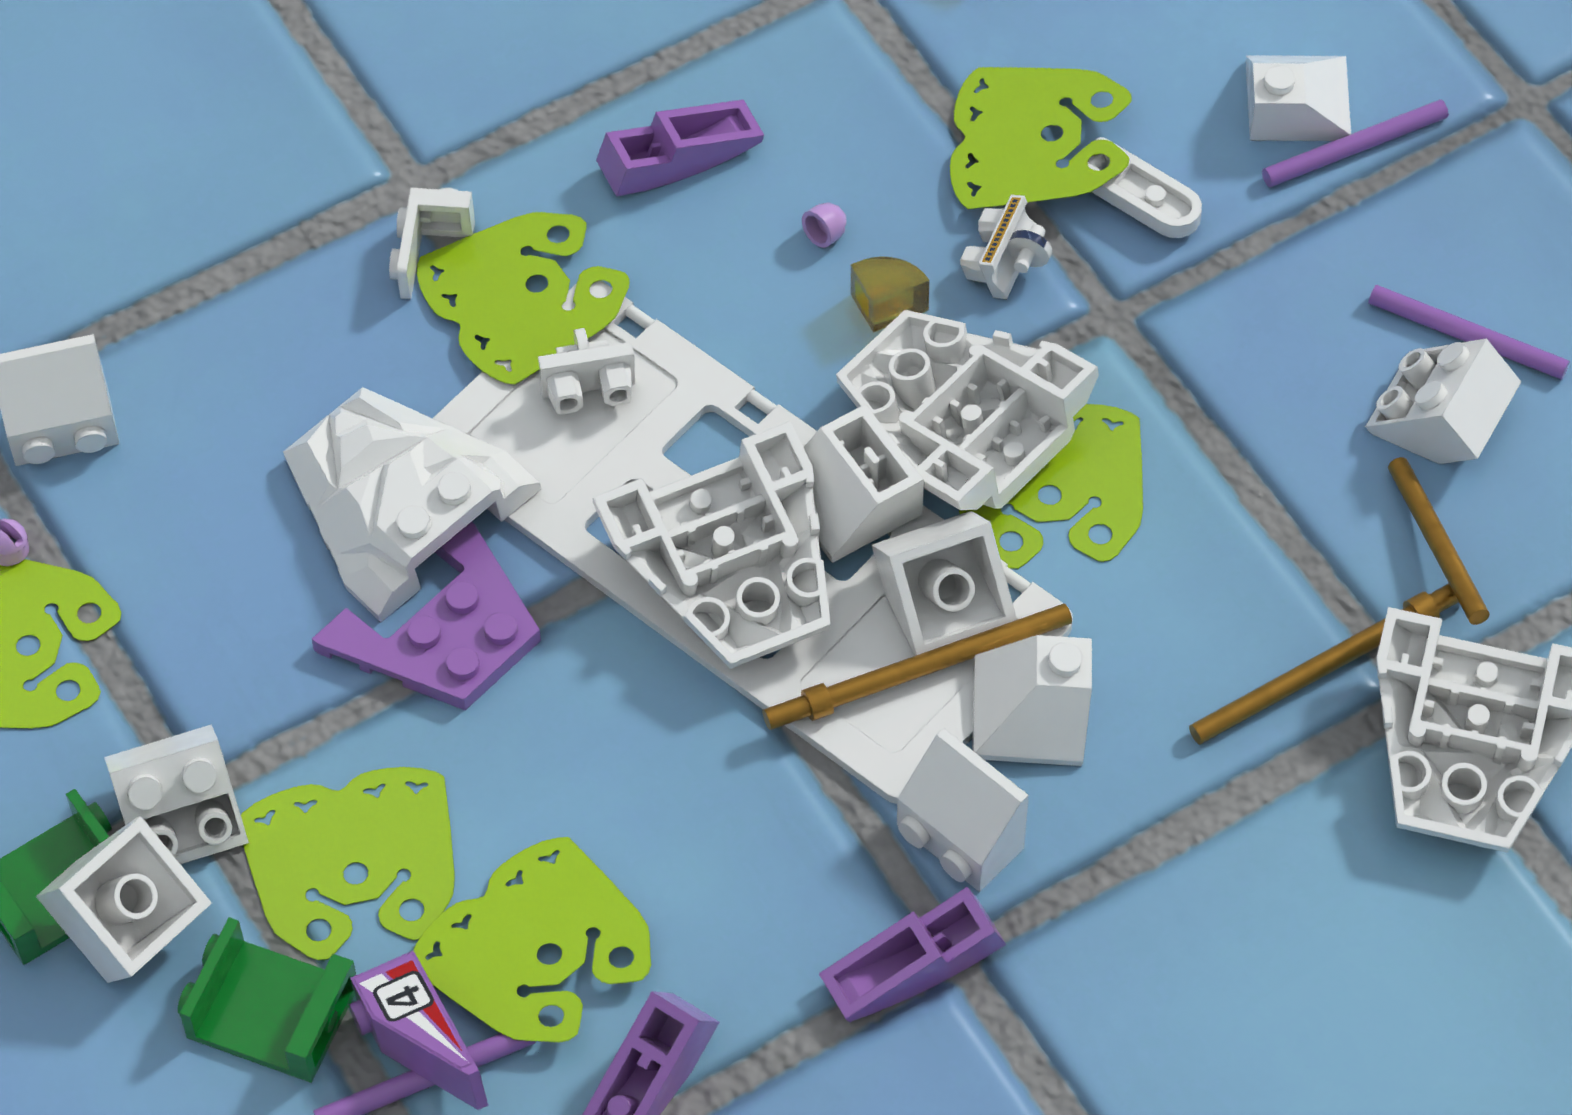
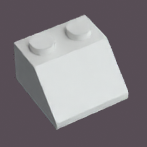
M94 334L0 354V410L16 466L29 463L42 464L50 461L52 458L80 452L93 453L104 447L120 444L110 395Z
M969 511L872 544L885 595L914 656L1017 620L991 522L978 514Z
M943 728L933 739L897 798V826L902 836L911 845L919 849L925 847L936 856L943 869L954 880L958 882L966 881L980 892L1024 849L1029 795Z
M141 816L136 817L76 860L36 896L107 983L132 977L212 904Z

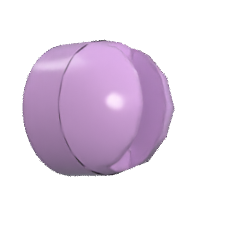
M832 203L818 204L802 216V226L805 234L818 247H828L840 239L845 232L846 214L839 206Z
M0 519V565L11 566L18 564L29 553L27 533L19 522L12 519ZM10 538H14L17 541L14 543Z

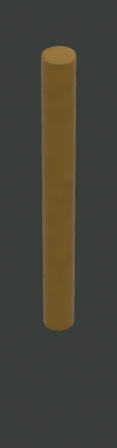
M1404 457L1394 459L1388 465V470L1465 615L1473 625L1485 622L1489 618L1490 613L1412 467Z

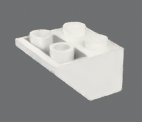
M1487 338L1468 342H1455L1450 345L1426 349L1418 348L1409 351L1400 361L1397 374L1387 391L1377 400V408L1365 427L1372 435L1437 464L1478 459L1520 386L1521 380Z
M866 404L820 427L804 446L805 452L813 466L815 512L818 513L820 526L818 534L819 546L832 563L923 515L924 479Z
M212 725L104 757L125 825L136 817L141 816L180 864L249 843L219 741Z

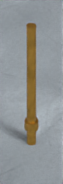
M1448 583L1430 594L1422 591L1404 601L1403 609L1401 610L1440 618V612L1459 603ZM1385 618L1189 725L1193 739L1196 743L1202 744L1379 647Z
M1063 603L828 687L824 683L801 690L800 697L763 709L764 721L768 729L772 730L809 717L811 721L833 714L834 708L973 659L977 654L1072 623L1071 613L1067 605Z

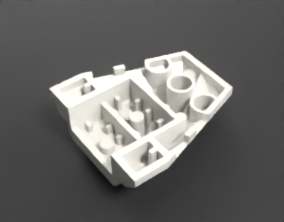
M904 310L836 374L838 384L858 408L864 404L867 405L924 479L923 488L959 510H978L982 505L997 509L1002 508L1070 442L1075 431L1073 416L1087 404L1099 376L1097 366L1058 344L1041 340L1039 349L1014 344L1011 333L995 330L993 339L967 333L965 323Z
M363 387L283 451L286 462L308 509L311 510L317 522L327 549L330 550L338 567V572L346 590L380 623L421 590L415 568L482 512L488 509L502 522L541 490L540 483L505 450Z
M791 421L742 439L738 458L649 492L644 479L641 478L593 497L595 509L614 549L649 583L657 594L674 609L683 621L730 669L830 629L831 622L824 561L821 560L818 538L820 531L818 513L815 512L813 494V466Z
M1388 607L1376 659V668L1386 734L1396 827L1508 853L1572 748V647L1552 643L1548 658L1546 659L1439 635L1442 619Z

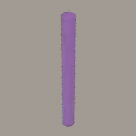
M1441 99L1266 167L1262 169L1264 182L1269 188L1446 119L1448 118L1447 106Z
M1377 284L1369 298L1368 304L1464 342L1487 338L1500 356L1560 380L1564 378L1570 361Z
M499 1033L470 1045L467 1049L476 1066L480 1067L535 1044V1041L515 1040ZM410 1070L313 1110V1114L364 1115L432 1087L435 1084Z

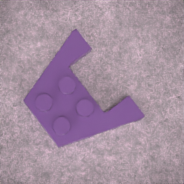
M473 521L434 552L460 572V574L389 638H383L349 609L345 608L312 638L313 649L318 654L330 659L335 655L359 664L360 670L371 674L373 671H377L402 681V685L405 688L462 710H467L541 641L540 629Z

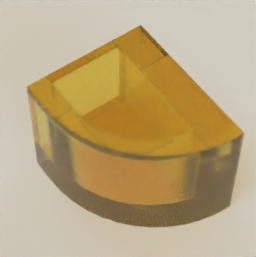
M872 257L851 264V296L873 332L886 328L904 310L918 313L929 310L930 280L915 265L894 257Z

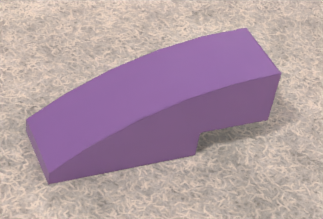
M744 99L655 112L651 126L606 132L596 161L616 197L675 183L709 170L761 143L764 133Z
M966 887L920 918L914 911L820 972L819 975L845 1019L851 1022L905 1001L948 980L1004 947L1006 943L979 900Z

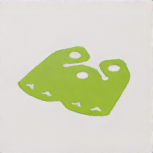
M978 67L964 81L955 103L954 122L965 136L963 142L952 153L950 160L951 184L956 197L967 209L1006 205L1010 195L1025 196L1027 203L1074 197L1096 190L1122 173L1128 166L1130 158L1112 141L1095 140L1068 161L1069 165L1067 167H1057L1056 162L1058 160L1064 159L1081 144L1082 120L1066 106H1061L1059 102L1063 98L1072 99V104L1092 121L1107 122L1114 119L1132 102L1131 93L1127 88L1096 71L1064 68ZM980 79H984L985 84L989 87L974 93L975 89L980 87ZM1107 92L1112 95L1113 101L1107 107L1098 108L1091 104V98L1096 93ZM970 107L982 111L975 121H971L973 112L970 110ZM1056 125L1062 128L1063 135L1056 141H1046L1041 137L1042 130L1047 126ZM972 153L973 157L979 162L966 168V165L970 162L968 155ZM1103 154L1110 159V164L1103 170H1093L1088 166V160L1094 155ZM968 182L981 186L975 196L971 195L973 189L967 185Z
M532 212L511 218L474 233L472 236H467L425 254L419 258L417 264V278L420 290L430 308L438 316L455 321L460 325L459 345L464 354L490 377L513 385L539 370L538 356L556 354V347L574 345L573 330L585 328L588 339L613 321L629 289L630 279L625 272L601 266L587 268L579 274L573 298L575 307L571 310H564L562 305L566 302L570 279L555 260L534 255L523 256L520 251L522 248L530 246L535 251L560 256L573 255L583 246L586 222L581 217L573 214ZM563 226L569 230V237L564 242L554 243L547 238L548 231L552 227ZM431 266L444 270L439 275L437 281L433 280L435 272L430 268ZM541 275L547 278L548 286L541 292H531L526 288V281L532 276ZM597 281H607L611 284L612 291L606 297L596 298L590 293L591 285ZM442 295H457L455 299L456 306L452 307L449 299L443 298ZM476 335L490 339L486 344L485 350L481 349V342L475 339ZM511 360L510 367L512 371L508 372L504 365H498L495 361Z
M1086 404L1073 416L1074 421L1078 418L1083 420L1075 429L1070 442L1006 504H1011L1014 510L1036 522L1070 520L1089 503L1091 497H1099L1101 506L1093 507L1070 528L1068 536L1070 543L1075 549L1097 561L1104 562L1116 557L1141 525L1143 477L1140 418L1129 411L1117 407ZM1102 419H1108L1113 423L1123 422V425L1110 430L1109 426ZM1047 485L1055 486L1061 491V499L1052 505L1042 503L1038 497L1039 490ZM982 505L978 510H959V514L972 511L991 522L1000 559L1007 563V567L1010 569H1019L1038 554L1043 547V536L1040 531L1011 514H1003L1001 508L995 509ZM1094 525H1105L1111 529L1112 538L1104 544L1094 543L1089 538V530ZM1006 532H1016L1022 537L1023 545L1016 551H1007L1000 545L1001 536Z
M27 559L11 566L0 565V728L32 729L50 727L91 707L98 700L101 690L89 668L75 662L67 663L40 681L33 691H27L23 687L25 681L33 680L56 662L63 635L51 615L45 612V607L48 604H56L58 606L57 612L67 629L75 639L80 641L97 639L120 621L121 610L118 603L93 577L75 570ZM87 603L97 604L101 609V615L95 622L84 623L77 616L79 608ZM28 635L35 636L40 641L39 650L35 654L28 656L20 654L16 649L18 640ZM68 680L75 681L80 686L79 695L70 701L58 698L56 694L58 685Z
M414 767L372 770L353 778L339 791L315 784L301 785L269 795L254 803L241 814L249 842L243 846L265 916L277 936L309 958L316 960L329 959L332 953L335 954L348 940L353 930L352 921L345 913L317 900L308 901L306 892L310 889H316L319 894L340 904L349 905L379 898L397 878L398 871L407 869L411 874L410 879L402 881L379 908L378 916L380 923L385 929L414 941L420 939L430 924L444 912L453 896L455 872L445 777L435 771ZM408 781L416 785L427 783L428 786L415 794L405 783ZM381 784L385 785L379 797L363 792L365 789H377ZM313 800L317 801L306 813L294 805L296 802L307 804ZM275 811L270 825L254 822L257 818H265L268 812ZM361 863L365 865L368 869L366 880L360 884L348 883L343 875L345 868L349 864ZM416 899L423 904L424 913L419 919L408 921L401 917L399 908L406 900ZM316 919L326 920L331 926L330 935L322 941L311 940L306 933L308 924Z
M557 837L539 842L508 859L493 872L484 896L457 902L446 909L424 931L414 947V952L434 987L495 1031L512 1039L522 1041L559 1043L569 1041L578 1035L583 1005L581 999L575 993L570 991L530 993L527 997H521L517 994V989L522 985H527L528 987L559 985L585 963L588 944L586 932L588 929L597 928L601 933L595 942L592 973L599 981L606 984L641 981L649 974L651 967L650 933L646 921L637 908L569 837ZM557 850L560 851L555 859V864L538 860L543 856L550 857ZM518 871H522L523 884L506 886L508 881L516 879ZM471 915L468 929L452 928L453 924L462 923L465 916ZM439 942L442 956L432 957L427 960L426 956L433 953L434 944ZM545 944H555L562 950V956L554 964H543L537 958L539 948ZM617 947H627L634 954L633 962L624 968L615 967L609 962L611 951ZM550 1005L561 1008L564 1013L562 1022L553 1027L544 1026L538 1017L539 1012L544 1007Z

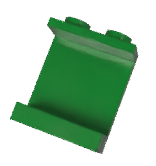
M76 789L66 793L72 816L0 858V932L23 965L70 938L36 896L76 860L109 837L107 833L112 830L100 806L96 802L87 806Z
M228 917L220 935L213 934L206 944L202 957L203 968L196 982H189L180 996L177 1011L180 1014L187 1039L312 1083L349 1008L348 1004L351 1003L355 995L350 979L356 976L354 961L332 953L326 968H319L244 941L239 920Z

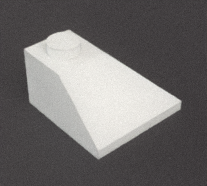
M1246 56L1250 141H1335L1351 134L1346 56Z
M1035 635L975 655L973 669L972 750L984 760L1082 766L1092 692V639Z

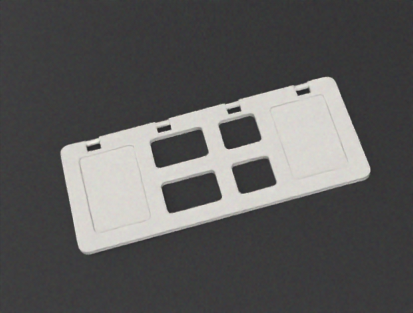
M597 281L590 287L591 295L596 298L606 297L612 291V287L603 281ZM577 283L568 291L566 302L562 305L564 310H571L575 307L573 298ZM626 297L616 318L601 331L588 338V342L606 339L608 345L632 342L635 359V384H632L631 401L629 403L610 406L604 404L601 389L582 392L583 407L577 412L559 415L556 413L550 398L542 399L540 370L516 385L498 381L482 371L432 418L505 450L540 483L541 490L505 519L506 522L761 709L800 697L801 690L824 683L828 687L914 656L885 595L874 554L848 580H837L825 571L831 622L829 630L781 648L772 658L763 659L759 657L730 669L623 557L586 531L599 517L593 504L594 496L641 478L644 479L650 492L691 476L667 459L664 453L706 413L714 412L748 436L791 421L803 447L817 432L781 405H775L755 391V387L658 319L654 320L639 310ZM626 317L645 329L637 338L618 326ZM511 360L495 361L498 365H504L508 372L512 371L510 367ZM747 402H750L767 414L759 424L739 411ZM923 505V515L887 534L890 538L944 519ZM1001 560L1007 583L1022 593L1013 602L1017 620L1063 604V602L1034 582H1028L1008 568V564ZM1072 623L1041 635L1068 637L1072 630ZM974 658L834 708V713L814 721L806 717L784 726L885 800L897 804V798L933 739L943 728L965 745L973 738Z

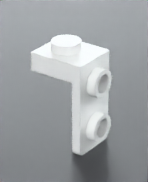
M410 188L407 208L400 207L397 216V237L402 238L400 249H392L389 265L390 279L398 280L401 299L412 298L422 235L459 238L473 235L475 216L472 192L458 191L452 188Z

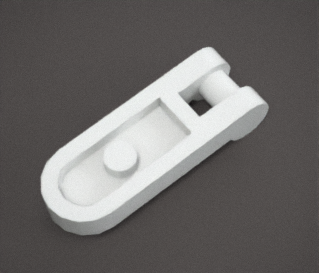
M1099 137V138H1097L1096 140H1108V139H1106V138H1104V137ZM1118 146L1130 158L1128 166L1122 173L1092 191V193L1169 238H1182L1195 232L1200 224L1202 202L1199 196L1192 189ZM1103 154L1094 155L1088 160V166L1093 170H1103L1110 164V159Z

